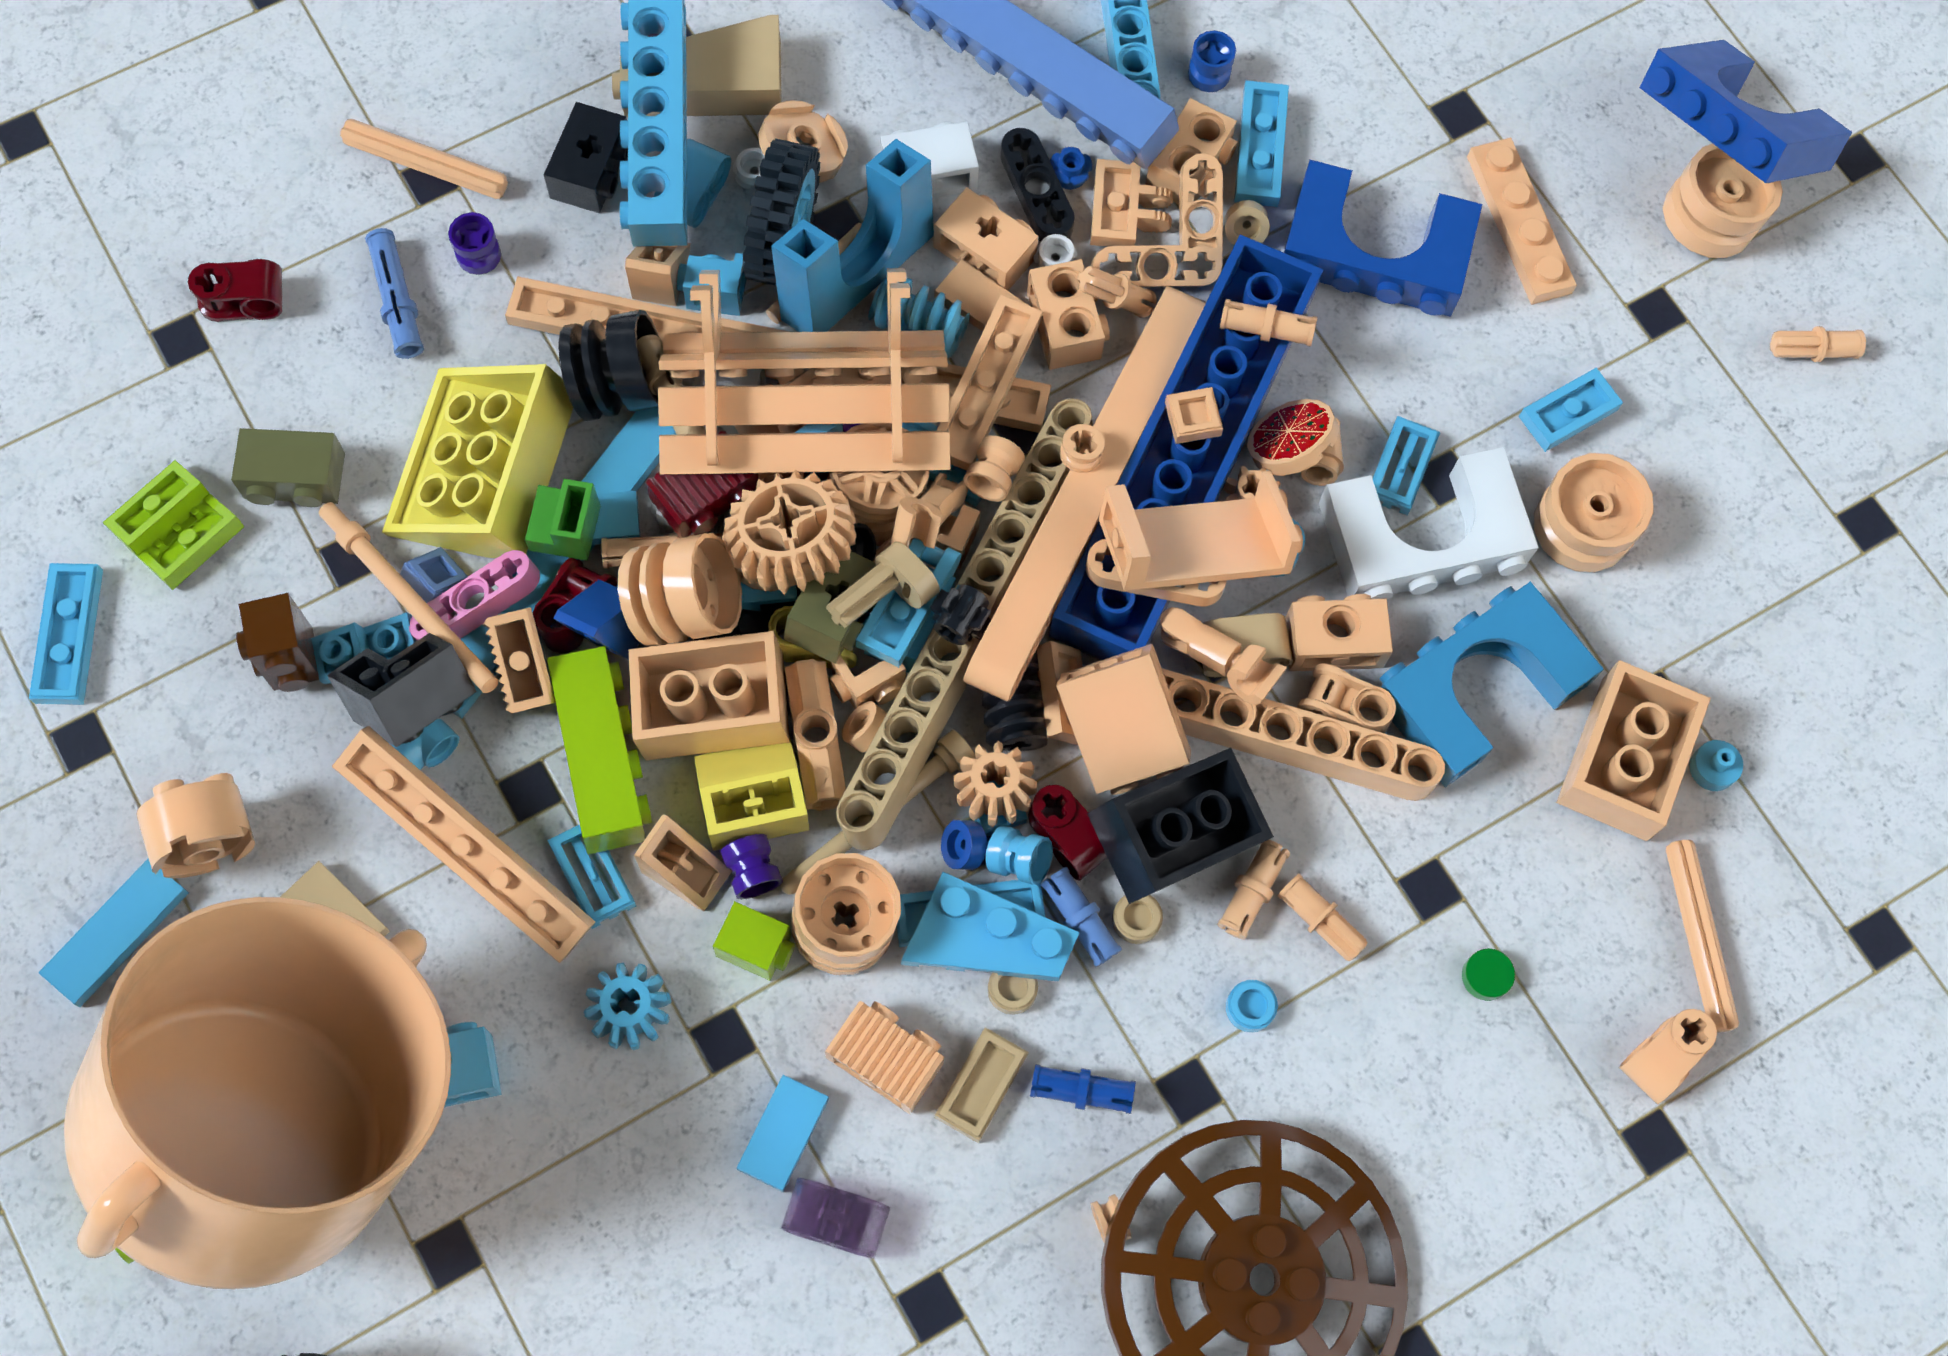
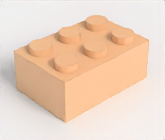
M774 631L628 649L633 742L646 761L790 743L783 652Z
M1619 660L1603 677L1556 803L1644 841L1651 839L1667 824L1711 698Z

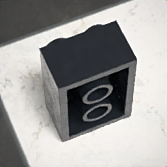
M1231 747L1113 798L1087 813L1129 904L1274 837Z

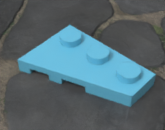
M942 872L903 955L901 965L945 967L946 970L963 972L965 970L998 973L1001 976L1058 982L1080 932Z

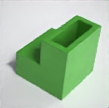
M563 479L561 489L538 485L525 537L529 551L588 561L601 507L593 483Z

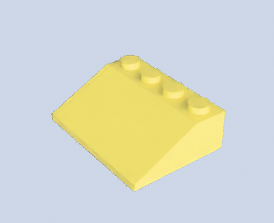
M546 364L439 368L382 532L390 537L486 558H498L512 550H519L526 554L528 546L525 542V537L538 485H549L573 411L563 379Z

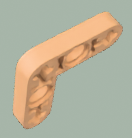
M1200 153L1186 160L1181 167L1179 181V245L1105 247L1096 253L1092 259L1091 266L1100 269V263L1107 261L1109 254H1115L1116 262L1129 263L1132 262L1130 253H1138L1135 265L1138 281H1131V283L1140 287H1200L1216 281L1221 274L1223 266V171L1219 161L1211 154ZM1198 162H1203L1205 170L1212 171L1213 177L1204 183V195L1213 193L1214 202L1205 199L1193 202L1188 201V193L1192 195L1198 194L1197 179L1190 178L1189 175L1190 171L1198 167ZM1198 207L1206 208L1213 216L1211 229L1203 234L1195 232L1189 225V215L1192 210ZM1175 252L1183 253L1180 262L1195 261L1198 258V253H1203L1204 260L1212 262V270L1204 273V279H1199L1198 273L1195 270H1182L1180 272L1183 280H1175L1178 268ZM1153 253L1163 255L1168 261V272L1162 279H1152L1144 270L1146 258ZM1120 271L1116 274H1124L1130 279L1132 271Z

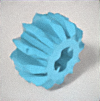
M618 963L616 965L618 978L611 980L609 975L602 971L597 977L604 986V989H587L586 996L588 999L598 1004L586 1008L584 1016L587 1020H598L592 1029V1033L596 1038L604 1037L610 1033L608 1044L611 1048L617 1049L624 1037L627 1036L631 1049L637 1050L640 1048L638 1034L645 1032L651 1041L658 1039L659 1036L651 1024L653 1022L661 1025L669 1023V1015L658 1008L667 1006L672 1000L668 992H658L664 983L659 974L651 976L646 980L647 968L643 964H638L632 975L629 976L625 964ZM625 997L630 1002L634 1001L638 1008L632 1015L622 1011L618 1004Z

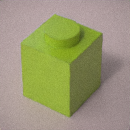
M734 901L712 947L717 958L771 981L776 969L785 970L793 954L795 943L790 942L791 931L788 924Z

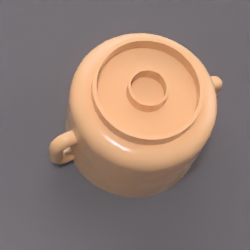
M253 897L221 902L196 910L174 921L145 943L128 962L116 981L71 1086L66 1105L64 1122L66 1159L75 1191L87 1212L77 1237L79 1251L88 1258H99L118 1248L142 1266L169 1279L211 1289L235 1290L268 1286L298 1277L322 1265L348 1246L368 1225L422 1151L439 1122L448 1096L451 1077L449 1037L437 1000L427 982L416 968L427 948L424 935L417 930L406 929L388 940L365 923L324 905L281 897Z

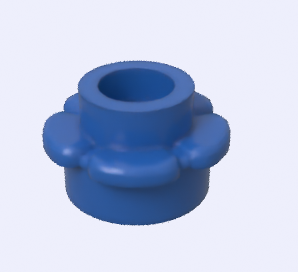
M1065 147L1061 153L1053 154L1050 159L1062 188L1068 190L1081 187L1089 179V172L1093 168L1089 155L1082 154L1080 149L1076 147ZM1074 164L1075 168L1067 167V165Z

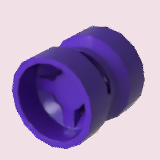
M474 212L465 213L455 218L450 224L448 235L460 267L469 274L475 275L486 274L495 269L501 259V250L491 221L486 216Z
M754 834L737 839L723 847L720 851L725 866L732 869L733 874L736 875L732 881V886L737 899H749L766 894L783 883L778 866L769 863V855L772 850L765 834Z

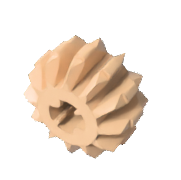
M998 741L993 747V752L988 753L984 747L978 744L975 748L976 759L963 756L960 760L962 772L954 775V787L960 790L957 794V803L960 807L970 806L969 817L973 821L979 819L985 813L988 815V824L992 828L997 824L998 816L1001 815L1009 823L1013 824L1016 821V809L1028 812L1031 808L1029 796L1037 793V781L1030 778L1034 774V765L1031 761L1020 762L1022 752L1018 747L1011 750L1008 754H1004L1003 744ZM994 780L998 785L1004 784V786L997 788L993 782H987Z

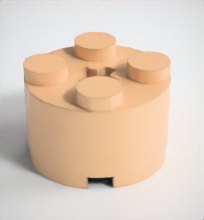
M229 773L216 774L206 778L204 781L186 785L180 779L162 782L152 789L154 797L140 806L136 814L152 872L157 874L159 869H162L165 878H185L209 873L219 869L217 859L232 854L233 860L236 862L249 854L255 846V840L239 788L235 784L233 776Z

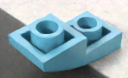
M406 612L364 628L354 622L311 638L320 682L331 684L327 675L367 648L389 660L415 643L417 640L409 631L412 615Z

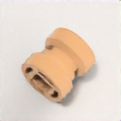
M989 435L982 440L976 452L978 460L970 464L963 480L967 488L975 495L989 501L1000 502L1005 500L1012 486L1011 476L1018 474L1025 460V455L1014 442L1000 436Z

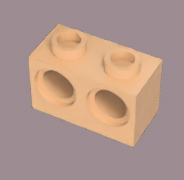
M1192 98L1188 100L1177 118L1179 131L1149 166L1145 185L1162 186L1163 188L1171 189V192H1173V202L1179 204L1180 173L1178 171H1181V167L1186 160L1195 154L1206 153L1214 156L1219 163L1227 165L1238 144V141L1233 139L1237 121ZM1199 138L1208 139L1209 142L1202 141ZM1198 162V167L1190 171V178L1197 179L1198 194L1192 195L1188 193L1189 202L1198 200L1200 196L1204 198L1209 196V194L1204 195V183L1213 177L1212 171L1205 170L1203 162Z
M1082 259L1029 270L1027 295L1031 307L1043 311L1042 320L1037 330L1049 370L1100 360L1102 358L1104 342L1110 340L1107 318L1105 314L1098 315L1095 302L1098 301V298L1083 293L1079 289L1080 282L1077 281L1079 273L1085 271ZM1066 291L1071 293L1073 296L1061 297L1058 296L1056 292ZM1078 330L1084 336L1073 337L1067 331Z

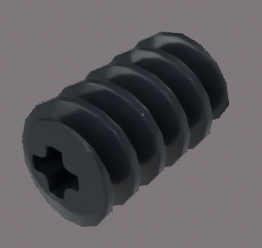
M1034 662L1029 663L1009 702L987 692L982 696V706L988 710L984 714V724L990 728L986 732V743L991 747H994L998 741L1003 744V750L1011 751L1016 747L1020 751H1029L1047 745V737L1033 735V731L1045 727V719L1031 717L1032 712L1043 708V701L1029 698L1028 696L1040 691L1041 683L1026 679V677L1034 675L1039 671L1038 664Z

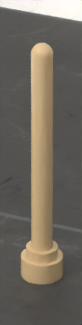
M951 730L937 741L939 747L933 751L934 757L925 763L903 806L946 771L949 774H952L955 770L962 772L960 760L963 756L976 759L975 753L958 732ZM861 815L852 822L851 826H865L872 820L873 816ZM839 832L783 877V883L780 885L782 891L786 894L796 893L802 876L817 861L836 853H846L850 850L852 846L847 842L843 832Z

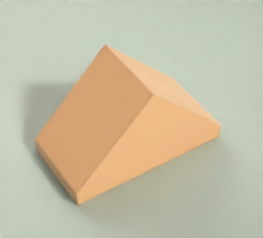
M688 243L687 246L636 247L626 257L625 261L632 299L677 306L680 293L677 290L678 269L680 263L687 264L691 243Z
M664 814L634 854L642 874L702 911L706 910L732 872L669 816Z

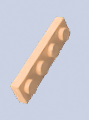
M1512 138L1471 147L1467 159L1530 304L1533 305L1572 294L1577 284Z
M1000 294L950 400V422H940L936 430L950 431L951 465L967 471L970 464L977 461L976 452L984 437L989 435L1042 320L1043 311Z

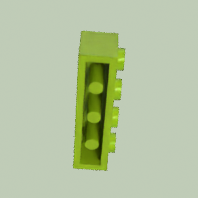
M605 646L547 658L582 838L587 854L643 843L646 839L643 825L653 822L647 794L640 796L636 794L634 780L643 778L637 749L627 751L624 735L632 734V722L628 705L618 707L615 691L624 690L619 661L609 663Z

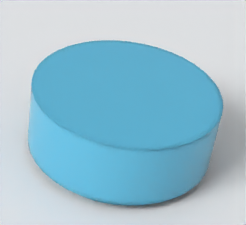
M1246 980L1237 984L1226 1000L1228 1019L1236 1028L1244 1032L1253 1033L1265 1029L1275 1018L1278 1009L1277 998L1273 990L1267 984L1258 980Z

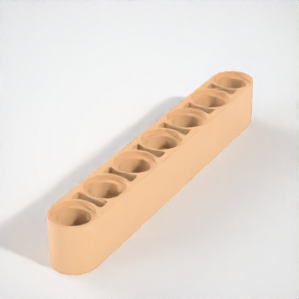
M1162 668L1173 701L1178 698H1187L1196 706L1197 710L1193 712H1183L1176 707L1184 732L1188 736L1411 801L1426 798L1441 781L1445 773V763L1442 756L1429 746L1269 699H1264L1261 704L1252 705L1242 700L1231 688ZM1226 711L1234 712L1241 718L1243 724L1230 726L1222 720L1220 713ZM1279 725L1287 731L1289 738L1278 740L1268 733L1267 726ZM1322 738L1330 741L1334 746L1335 753L1327 754L1319 751L1314 744V739ZM1371 752L1380 759L1381 767L1368 766L1362 760L1361 753ZM1413 765L1422 768L1427 774L1428 781L1423 782L1414 779L1409 773L1408 766Z

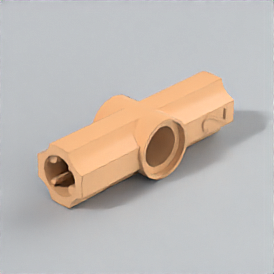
M814 659L796 661L794 664L784 667L806 809L818 811L835 809L846 790L826 662L815 661ZM813 727H821L829 733L827 738L818 743L807 741L803 736L807 730Z

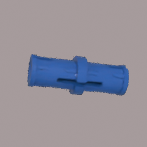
M1035 1064L1030 1097L1075 1103V1109L1085 1110L1087 1105L1131 1114L1136 1081L1091 1075V1069L1081 1068V1072L1078 1073Z

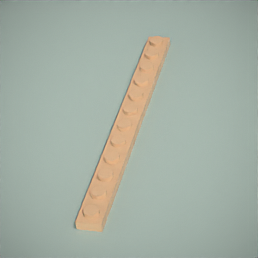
M517 276L505 314L508 325L560 335L564 325L577 323L583 326L586 321L593 319L598 320L606 329L607 321L611 315L644 310L652 319L662 341V346H664L665 334L702 333L701 313ZM721 318V333L789 332ZM948 364V367H937V373L931 375L909 374V367H901V384L948 383L950 403L966 367ZM891 367L890 374L863 375L861 374V368H842V375L830 377L835 385L891 384ZM765 369V377L777 379L776 377L767 376ZM1015 377L994 424L1040 433L1045 419L1051 385Z

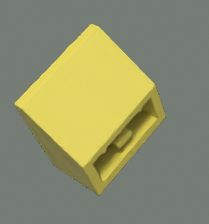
M791 740L790 743L719 751L694 756L699 790L713 851L720 850L737 839L754 834H765L768 839L810 830Z

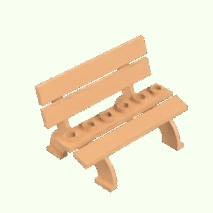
M887 268L888 331L721 333L720 270H701L699 284L709 285H693L690 290V301L701 302L702 333L665 334L663 354L659 359V370H671V377L674 378L699 377L700 370H705V386L658 387L659 426H706V434L659 435L660 474L794 472L795 470L798 472L951 470L950 431H902V423L950 422L948 383L901 384V367H909V374L913 375L936 374L937 367H948L943 330L901 331V298H910L909 283L897 282H906L905 268ZM891 367V384L716 386V370H719L720 377L747 376V369H766L767 376L787 377L795 375V369L814 368V375L838 376L842 375V368H861V374L879 376L890 374ZM892 423V431L717 434V426Z

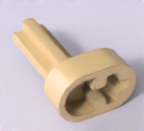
M894 542L876 556V567L826 606V609L831 613V619L835 624H841L846 628L892 590L910 606L920 609L940 592L938 581L929 568L906 545L901 542Z

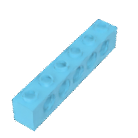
M628 0V3H621L620 6L622 30H628V41H621L620 43L622 69H628V81L620 82L622 109H628V120L620 121L621 147L628 148V161H620L621 188L628 189V201H620L621 229H629L633 247L687 246L685 0ZM651 34H659L658 36H655V37H647L648 35H651ZM650 73H660L656 76H646ZM650 112H660L656 116H646ZM653 151L662 152L659 155L653 157L645 156L647 153ZM649 192H661V194L657 197L651 198L645 196Z

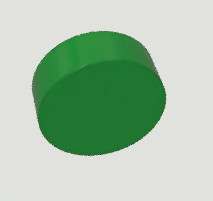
M1490 948L1482 949L1475 952L1464 963L1462 981L1472 996L1480 1000L1492 1001L1502 997L1511 989L1515 981V969L1511 960L1501 951Z

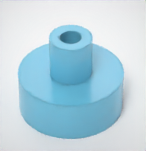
M1722 740L1708 741L1693 753L1689 763L1690 773L1695 782L1704 789L1721 791L1731 786L1740 778L1743 772V759L1739 751L1730 743Z

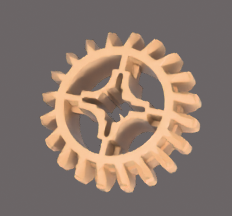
M797 470L793 472L790 478L783 479L776 472L774 481L765 483L758 479L755 491L742 489V502L731 503V516L724 519V529L726 532L724 535L725 547L738 573L742 572L749 584L758 582L765 592L776 584L784 595L791 585H797L798 588L805 592L807 582L815 580L823 585L824 573L839 574V561L850 560V546L856 544L854 526L856 520L853 510L850 509L847 497L843 494L842 490L837 491L831 479L821 482L815 472L803 479ZM791 525L792 527H790V528H791L792 537H791V538H788V536H790L788 527Z

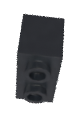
M575 102L543 174L550 199L600 214L606 198L612 199L616 192L620 161H628V148H622L620 140V121L627 120L626 116Z

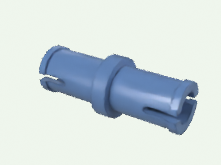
M1068 867L1062 868L1051 875L1050 880L1048 878L1041 883L1042 888L1047 891L1065 918L1062 924L1080 932L1078 939L1093 960L1095 967L1112 958V955H1116L1122 950L1097 913L1100 911V908L1096 902L1090 903L1070 874Z

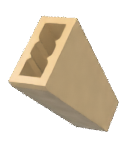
M767 15L686 37L687 116L769 115L771 109L776 104L782 102L779 15ZM621 56L620 72L612 73L614 100H621L620 82L628 81V69H622ZM650 73L646 76H656L660 73ZM623 109L624 116L628 117V109ZM650 112L646 116H656L660 112Z

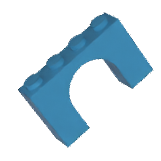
M895 139L866 164L868 191L866 215L857 235L840 255L838 241L805 219L798 222L771 246L780 317L783 322L798 332H827L883 282L887 276V268L900 267L934 236L930 159Z
M1531 581L1517 591L1512 586L1507 587L1489 602L1492 608L1481 616L1476 611L1471 612L1453 627V630L1456 632L1445 641L1439 636L1435 637L1416 653L1419 659L1407 667L1403 662H1399L1380 677V681L1383 683L1381 688L1388 691L1395 700L1396 711L1392 719L1394 725L1406 740L1429 746L1442 756L1445 763V773L1440 782L1445 788L1480 764L1494 748L1456 699L1452 675L1454 666L1458 662L1475 655H1493L1506 659L1516 665L1526 675L1554 710L1588 687L1604 670Z

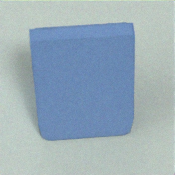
M442 547L404 562L400 573L426 603L468 577Z

